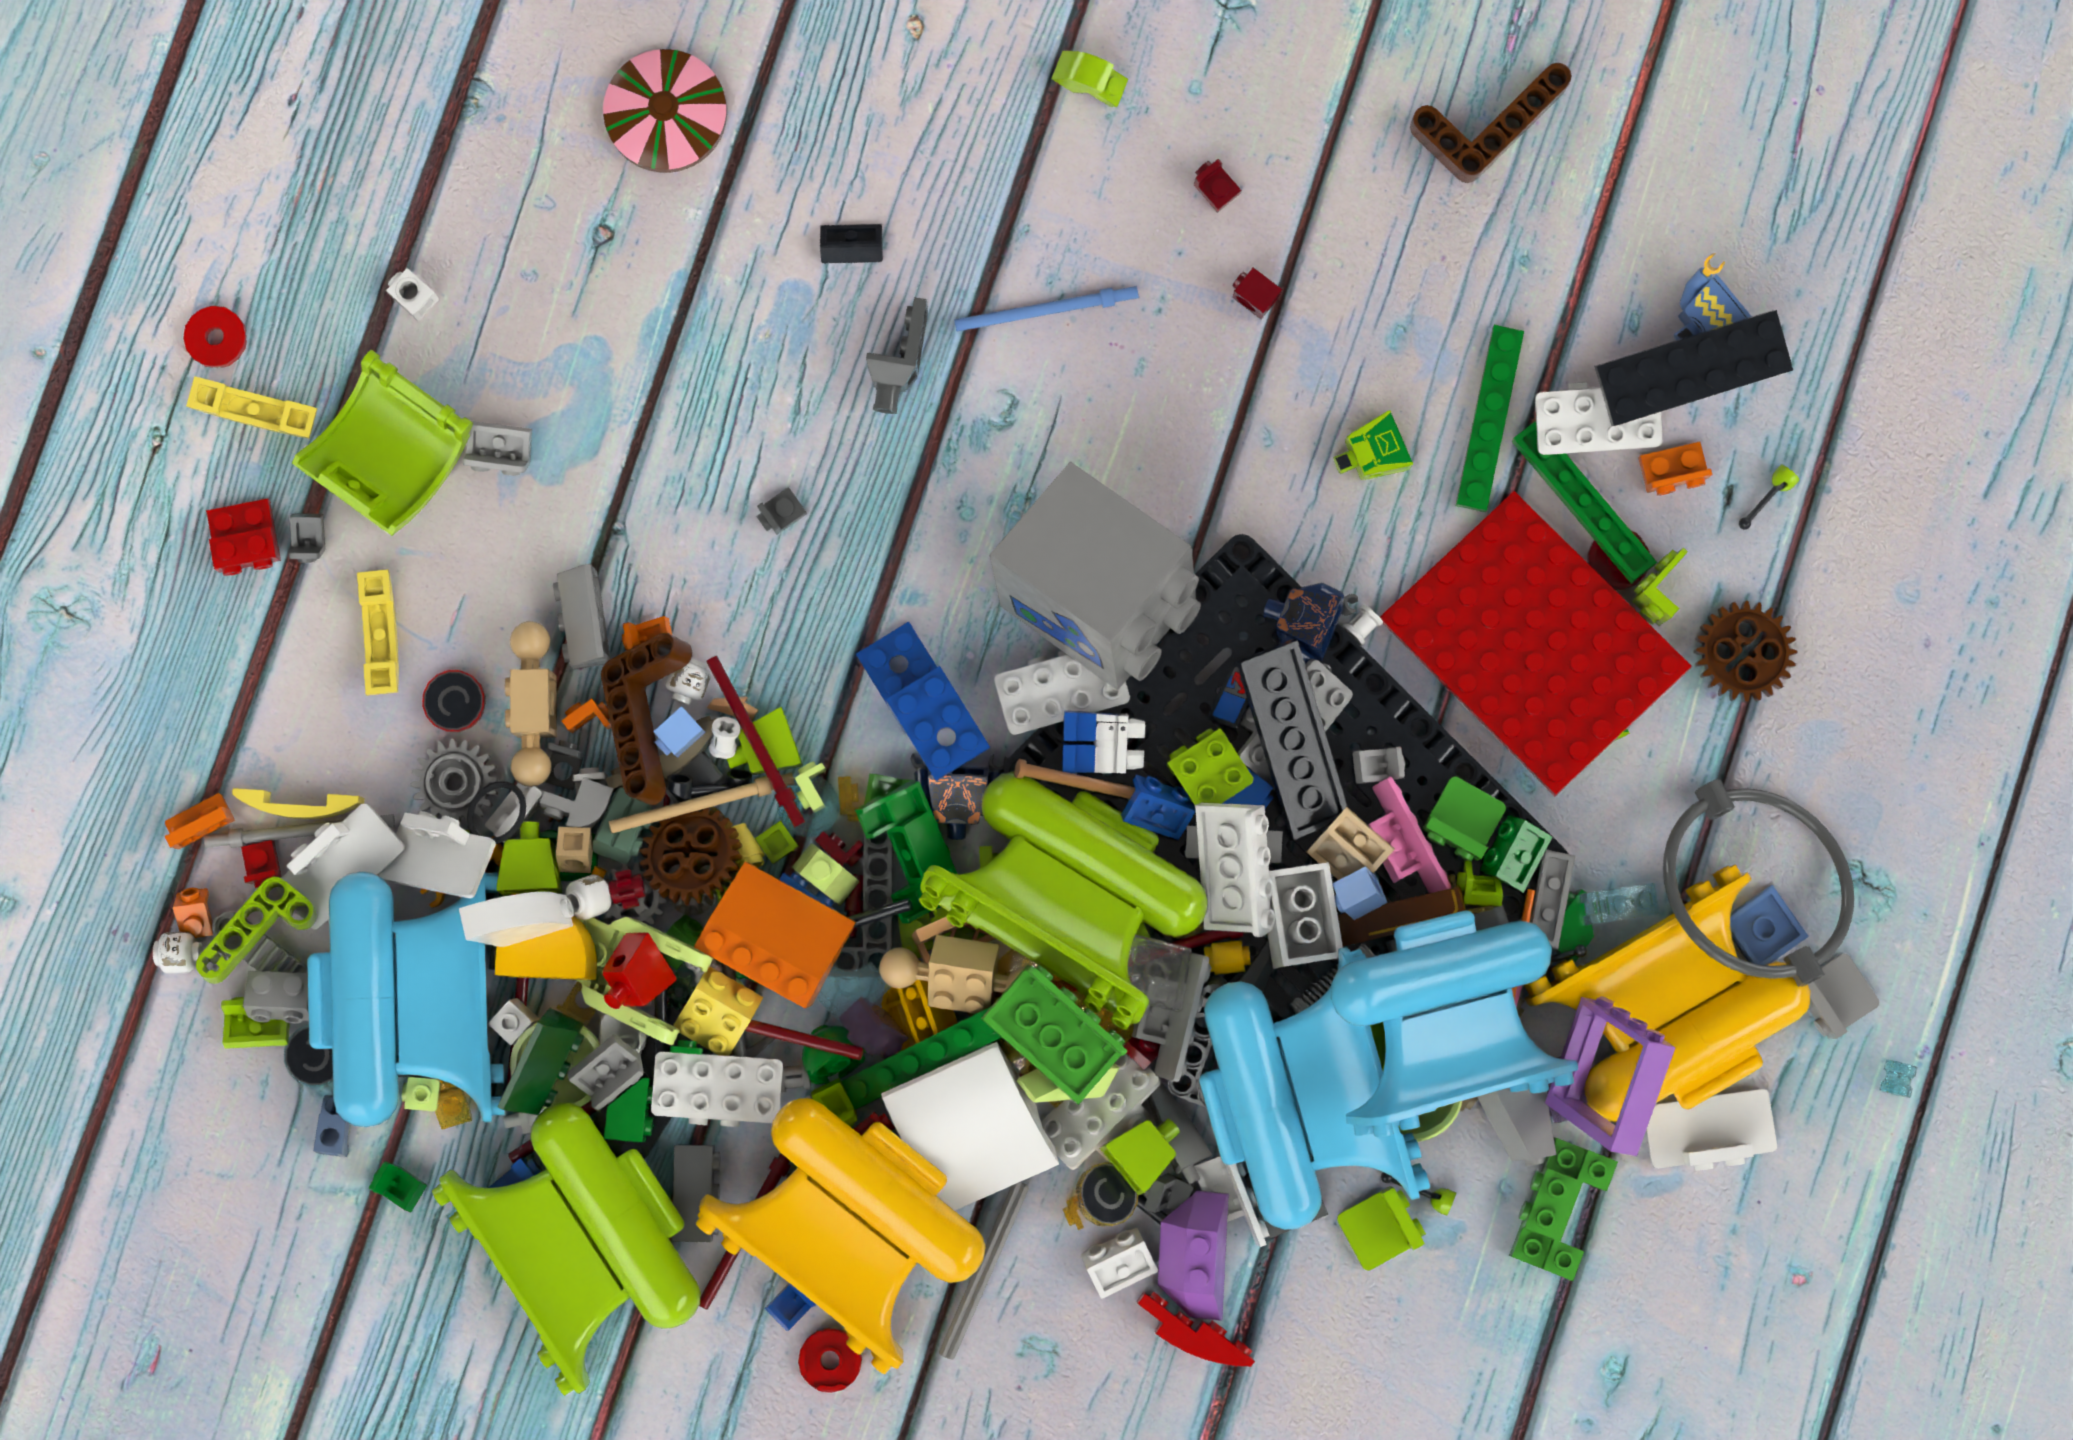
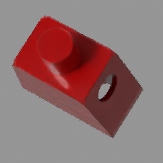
M648 932L626 933L603 968V976L611 987L605 994L604 1001L613 1009H619L622 1005L645 1006L677 980Z

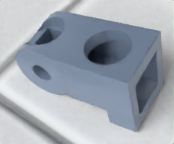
M325 1095L323 1098L313 1151L322 1155L347 1157L350 1123L344 1121L336 1112L333 1095Z

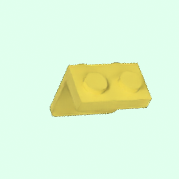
M709 966L673 1026L680 1030L679 1033L696 1041L715 1054L729 1056L750 1023L763 997Z

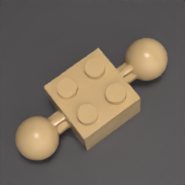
M526 621L516 626L510 636V646L513 653L521 659V669H510V677L505 678V695L510 696V709L505 710L506 728H510V733L521 738V749L513 756L511 761L512 775L518 783L533 787L544 783L551 773V761L547 753L540 749V738H557V675L549 669H540V659L545 656L550 647V635L547 629L537 622Z
M936 935L929 964L919 962L917 956L909 949L894 948L886 952L882 957L879 971L883 981L893 988L909 987L916 980L928 981V1006L977 1014L991 1007L994 1003L996 992L1003 993L1025 967L1014 970L1009 976L998 974L999 944Z

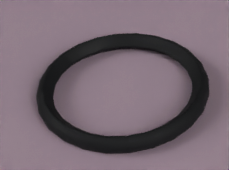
M501 781L489 784L476 794L467 811L466 820L470 834L482 836L474 827V810L485 794L497 788H506L513 791L519 799L520 810L513 827L505 834L491 839L498 844L506 841L518 831L526 814V799L523 792L510 782Z

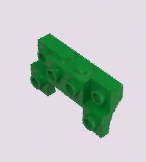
M912 781L903 784L885 796H877L855 809L866 838H875L887 831L906 876L908 885L891 895L893 903L906 898H910L913 910L899 914L902 924L911 923L931 912V910H928L919 902V898L923 894L920 885L924 873L931 865L940 866L951 873L957 874L950 857V850L943 840L938 828L939 825L933 816L919 781Z

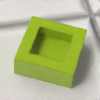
M781 820L755 838L773 865L799 847Z

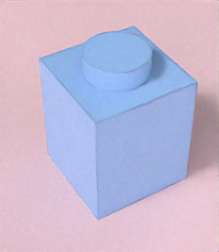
M682 706L653 731L659 737L655 741L656 745L666 756L672 752L677 758L706 733Z
M1366 866L1332 883L1336 892V907L1341 913L1346 912L1354 920L1388 903L1376 875Z

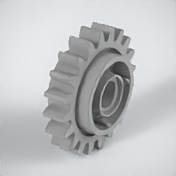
M450 739L449 748H446L439 741L437 742V753L427 748L426 752L429 759H417L423 766V769L412 770V773L420 777V780L410 783L412 787L420 789V792L416 793L413 798L415 800H425L419 809L427 811L432 808L430 814L438 817L440 814L441 818L442 816H449L458 820L461 824L463 816L465 820L467 819L468 808L476 794L487 785L500 782V779L490 777V773L494 772L497 766H486L491 756L484 754L479 757L481 747L478 745L469 751L470 744L467 740L462 742L460 748H458L455 739ZM460 774L463 780L462 786L456 791H451L448 787L449 778L452 775ZM496 790L488 792L480 799L474 810L477 815L484 816V812L481 809L482 805L493 806L487 797L489 795H498Z

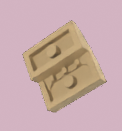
M1346 807L1307 850V853L1319 864L1329 862L1331 874L1340 880L1365 866L1374 873L1395 848Z

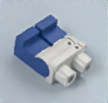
M1064 710L1063 740L1094 741V743L1063 742L1062 771L1067 773H1126V769L1143 768L1144 750H1127V738H1144L1145 721L1128 718L1127 714Z

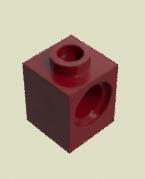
M1252 267L1248 274L1243 271L1234 281L1232 286L1235 290L1232 298L1262 320L1278 300L1283 289Z

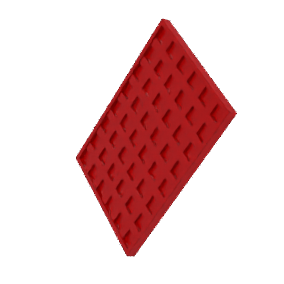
M1515 491L1380 616L1383 624L1554 797L1692 667Z

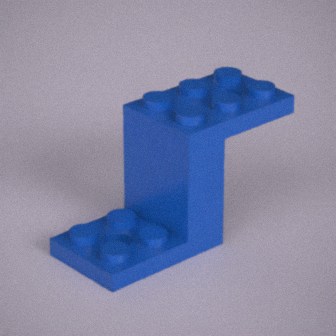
M910 622L905 623L856 653L867 674L903 732L908 735L935 781L940 780L990 749L988 742L942 668L936 666ZM896 656H902L908 661V667L902 673H895L890 669V662ZM945 728L953 730L956 735L955 742L950 746L939 744L937 735L940 730Z

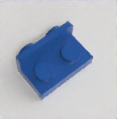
M1136 775L1133 779L1136 790L1121 814L1123 822L1179 840L1196 812L1194 803L1182 787H1171L1162 784L1156 778H1145Z

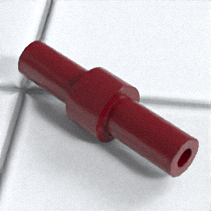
M852 874L860 882L849 894V898L845 899L844 912H847V917L863 912V900H861L863 875ZM857 927L852 929L848 938H856Z

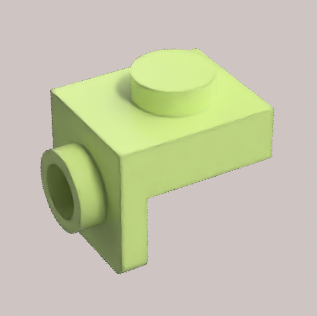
M814 761L801 767L798 770L800 775L795 777L801 791L796 793L804 809L811 807L814 813L825 808L811 782L812 778L826 771L823 763L816 765Z
M408 1077L407 1083H404L402 1088V1101L405 1102L404 1109L436 1111L438 1108L440 1081L425 1077Z

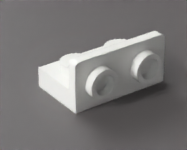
M517 783L516 786L523 792L526 799V814L523 822H527L539 809L544 792L537 786L528 787ZM513 791L509 793L485 823V826L496 837L508 832L518 818L520 804L517 795ZM520 828L512 837H510L507 840L514 839L520 832Z
M1138 1228L1122 1231L1115 1238L1103 1244L1093 1245L1087 1252L1081 1254V1258L1101 1299L1158 1272Z

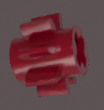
M630 869L615 872L616 880L609 881V889L614 905L622 903L623 909L640 906L638 899L646 897L641 875L632 876Z

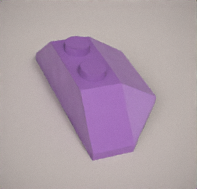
M1198 1190L1161 1221L1158 1286L1192 1318L1223 1320L1229 1198L1227 1193Z

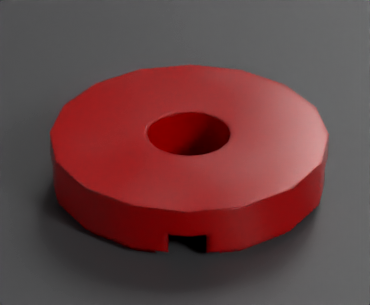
M210 306L202 308L193 314L185 325L183 339L186 350L196 362L205 367L223 368L230 366L241 357L247 344L244 323L236 313L226 307ZM217 329L222 330L224 336L221 343L217 345L209 344L208 335L210 332Z
M825 1328L817 1330L806 1339L800 1349L798 1364L801 1375L809 1385L818 1391L833 1393L844 1390L854 1382L861 1370L862 1355L855 1353L846 1344L849 1337L842 1329ZM827 1351H833L839 1356V1365L834 1369L825 1368L821 1362L822 1355Z

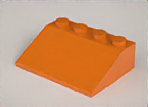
M745 861L708 919L694 948L806 1009L813 1005L856 921Z

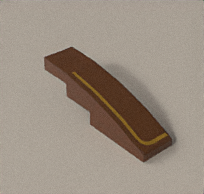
M1455 887L1386 903L1356 920L1352 919L1347 913L1338 915L1342 946L1394 935L1396 928L1465 911L1461 888Z

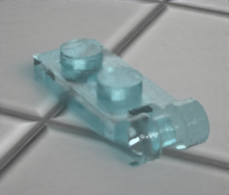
M1655 883L1579 894L1580 903H1584L1586 916H1583L1584 926L1660 914ZM1596 901H1598L1599 914H1598V909H1597V903H1596Z

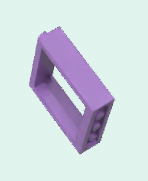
M1603 996L1596 1000L1581 997L1560 1059L1577 1061L1578 1070L1573 1072L1574 1083L1566 1086H1555V1082L1551 1083L1545 1104L1609 1151L1637 1156L1675 1047L1664 1040V1034L1647 1029L1648 1024L1646 1022L1631 1018L1629 1011L1613 1006L1614 1001ZM1606 1022H1609L1643 1045L1616 1125L1580 1101Z

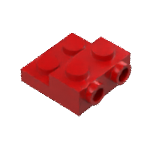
M268 498L206 510L211 535L209 544L214 570L219 573L223 572V576H232L242 573V568L254 566V570L268 569L273 567L272 562L281 561L271 502Z

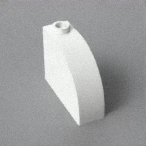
M529 892L509 895L459 908L466 940L499 947H506L573 926L571 917L574 916V910L571 901L566 895L554 892Z

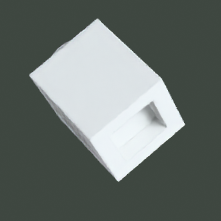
M408 268L403 273L401 271L396 273L389 281L388 285L390 287L386 290L418 322L440 300ZM412 286L418 288L417 295L414 298L404 299V292L407 288Z
M518 998L509 1000L491 1019L488 1025L510 1045H514L520 1035L540 1019Z

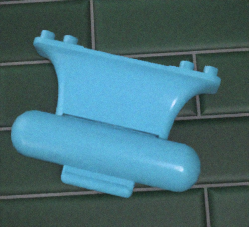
M356 872L347 874L339 879L331 889L329 896L330 952L313 953L307 960L309 1043L314 1049H332L333 1101L336 1112L344 1121L353 1126L371 1127L380 1125L388 1120L397 1108L399 1098L398 1075L426 1076L457 1086L475 1101L483 1122H492L493 1115H504V1110L498 1108L502 1096H491V1083H504L503 1064H490V1052L488 1051L485 944L466 940L459 908L486 901L485 893H498V872H484L473 898L461 897L454 904L439 912L421 918L394 921V898L391 887L383 878L373 873Z
M1465 910L1400 926L1394 931L1397 951L1349 963L1339 969L1331 984V1000L1336 1013L1346 1022L1355 1026L1384 1023L1386 1054L1380 1084L1374 1095L1365 1104L1345 1115L1346 1123L1354 1125L1355 1136L1374 1133V1137H1386L1393 1135V1127L1400 1126L1401 1130L1415 1129L1420 1127L1418 1115L1435 1111L1438 1107L1510 1088V1092H1520L1529 1089L1530 1093H1541L1548 1091V1084L1555 1082V1086H1566L1574 1083L1573 1072L1578 1070L1577 1061L1555 1058L1537 1047L1525 1031L1514 1002L1512 988L1535 982L1545 975L1551 962L1552 947L1547 935L1535 924L1527 921H1514L1476 931L1474 914L1471 911Z
M1347 946L1338 949V970L1354 961L1366 959L1365 954L1362 953L1361 949L1350 952ZM1245 982L1227 983L1217 988L1208 997L1204 1007L1205 1021L1219 1069L1202 1074L1199 1083L1221 1160L1226 1165L1246 1162L1258 1208L1265 1221L1273 1227L1284 1230L1299 1229L1310 1223L1318 1214L1322 1204L1321 1190L1315 1171L1325 1168L1361 1166L1380 1170L1397 1180L1411 1200L1420 1198L1418 1191L1430 1188L1425 1169L1423 1170L1421 1163L1414 1165L1410 1163L1411 1160L1422 1158L1418 1142L1414 1139L1412 1132L1403 1135L1397 1126L1393 1127L1394 1134L1386 1137H1374V1133L1355 1136L1354 1125L1346 1123L1345 1115L1365 1104L1374 1095L1380 1084L1383 1070L1370 1025L1355 1026L1346 1022L1338 1015L1331 1000V986L1310 1007L1273 1023L1268 1002L1263 992L1253 984Z

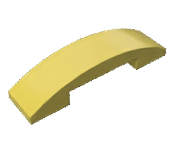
M194 376L186 405L189 408L238 423L310 439L317 413V408L288 400L282 401L196 376Z
M388 569L358 572L359 603L362 606L366 664H363L365 694L370 696L398 693V640L390 572Z
M233 788L232 795L251 807L273 815L293 819H323L338 816L355 810L359 805L364 804L365 798L360 796L327 794L326 807L270 803L271 792L265 790Z

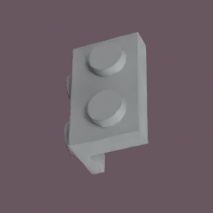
M472 421L473 426L469 433L470 437L467 441V451L463 458V465L471 466L472 470L480 472L489 471L490 469L502 470L503 474L511 476L520 475V473L526 471L530 465L532 429Z
M248 971L243 1007L247 1016L257 1022H268L270 1019L284 1020L287 1023L298 1024L302 1021H309L308 973Z
M614 1034L567 1072L568 1080L591 1097L592 1107L597 1111L605 1105L612 1103L622 1091L635 1084L644 1073L640 1053Z

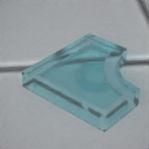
M872 962L861 968L851 970L837 968L833 965L816 998L847 1029L884 995L891 986L883 981L879 969Z

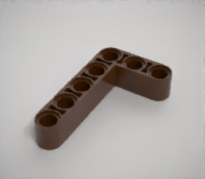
M1562 63L1549 65L1472 142L1436 108L1429 105L1421 106L1414 113L1410 124L1411 133L1458 180L1464 183L1474 182L1564 94L1571 82V71ZM1557 75L1561 78L1563 84L1560 86L1551 84L1548 76ZM1527 97H1537L1541 101V106H1530L1527 102ZM1422 117L1430 119L1433 127L1428 129L1421 127L1418 119ZM1510 117L1517 119L1520 127L1516 129L1508 127L1505 119ZM1450 139L1455 144V148L1453 150L1442 148L1440 140ZM1484 140H1495L1499 148L1489 150L1485 147ZM1464 160L1473 161L1477 166V170L1472 172L1465 170L1462 162Z
M661 633L608 660L601 671V680L625 793L629 797L649 805H656L663 799L666 785L658 748L655 743L656 738L653 732L654 729L645 687L685 667L692 657L690 644L669 633Z

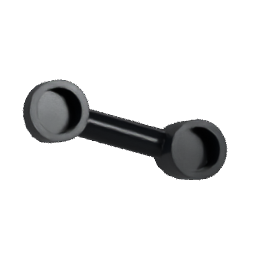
M740 769L728 771L725 784L692 786L693 778L679 773L671 774L667 778L668 790L686 800L752 783V774Z

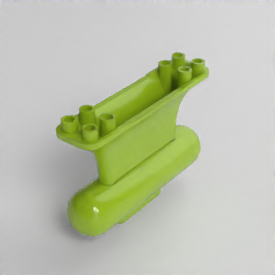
M1015 771L1000 774L984 791L982 796V812L984 820L995 831L1011 841L997 857L987 865L971 873L954 874L940 866L931 865L924 873L920 885L923 894L919 898V902L931 911H934L938 905L949 911L946 918L952 925L961 928L967 922L976 929L980 928L1036 964L1041 965L1047 971L1072 985L1079 993L1086 996L1083 1004L1087 1008L1099 1013L1102 1007L1113 1013L1111 1022L1118 1028L1127 1030L1131 1023L1137 1024L1140 1022L1149 1005L1148 997L1132 984L1128 975L1129 952L1141 922L1143 921L1159 932L1172 937L1189 934L1203 922L1207 913L1208 901L1205 888L1194 877L1153 853L1159 842L1158 836L1154 832L1123 822L1121 812L1092 794L1081 791L1070 802L1030 777L1024 776L1023 779L1015 778Z
M557 1103L544 1109L536 1117L531 1127L530 1140L535 1152L545 1165V1170L524 1181L495 1188L474 1186L467 1183L454 1170H449L439 1178L440 1184L432 1190V1194L440 1206H444L450 1201L452 1202L457 1211L449 1219L455 1230L460 1234L464 1230L469 1229L474 1238L478 1239L540 1334V1339L544 1344L541 1346V1350L537 1352L540 1361L547 1369L556 1363L561 1370L558 1373L559 1377L555 1379V1383L560 1392L565 1396L573 1390L580 1394L588 1387L590 1379L585 1367V1354L588 1344L602 1322L621 1304L631 1298L643 1318L649 1324L661 1329L675 1328L685 1324L695 1315L700 1305L701 1292L697 1281L669 1240V1238L684 1228V1220L640 1152L636 1149H630L616 1158L589 1115L580 1106L571 1103Z

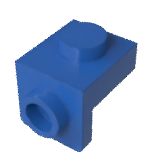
M788 1283L764 1309L786 1331H789L816 1304Z

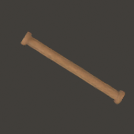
M1018 759L1015 766L1014 776L1020 779L1026 776L1130 799L1136 790L1135 787L1027 764V761L1023 759Z

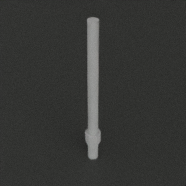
M394 814L380 816L389 827H395ZM343 820L328 821V822H329L330 825H331L332 823L342 822ZM327 822L244 831L243 828L229 829L228 833L205 835L204 844L206 848L230 845L231 848L245 846V843L314 836V833Z

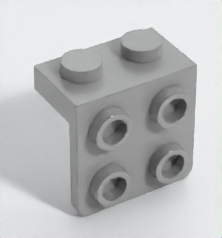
M1840 954L1821 968L1825 975L1808 984L1811 993L1808 1009L1816 1019L1814 1021L1816 1028L1824 1037L1827 1036L1828 1039H1838L1848 1032L1846 1030L1848 1026L1879 1006V999L1848 954Z

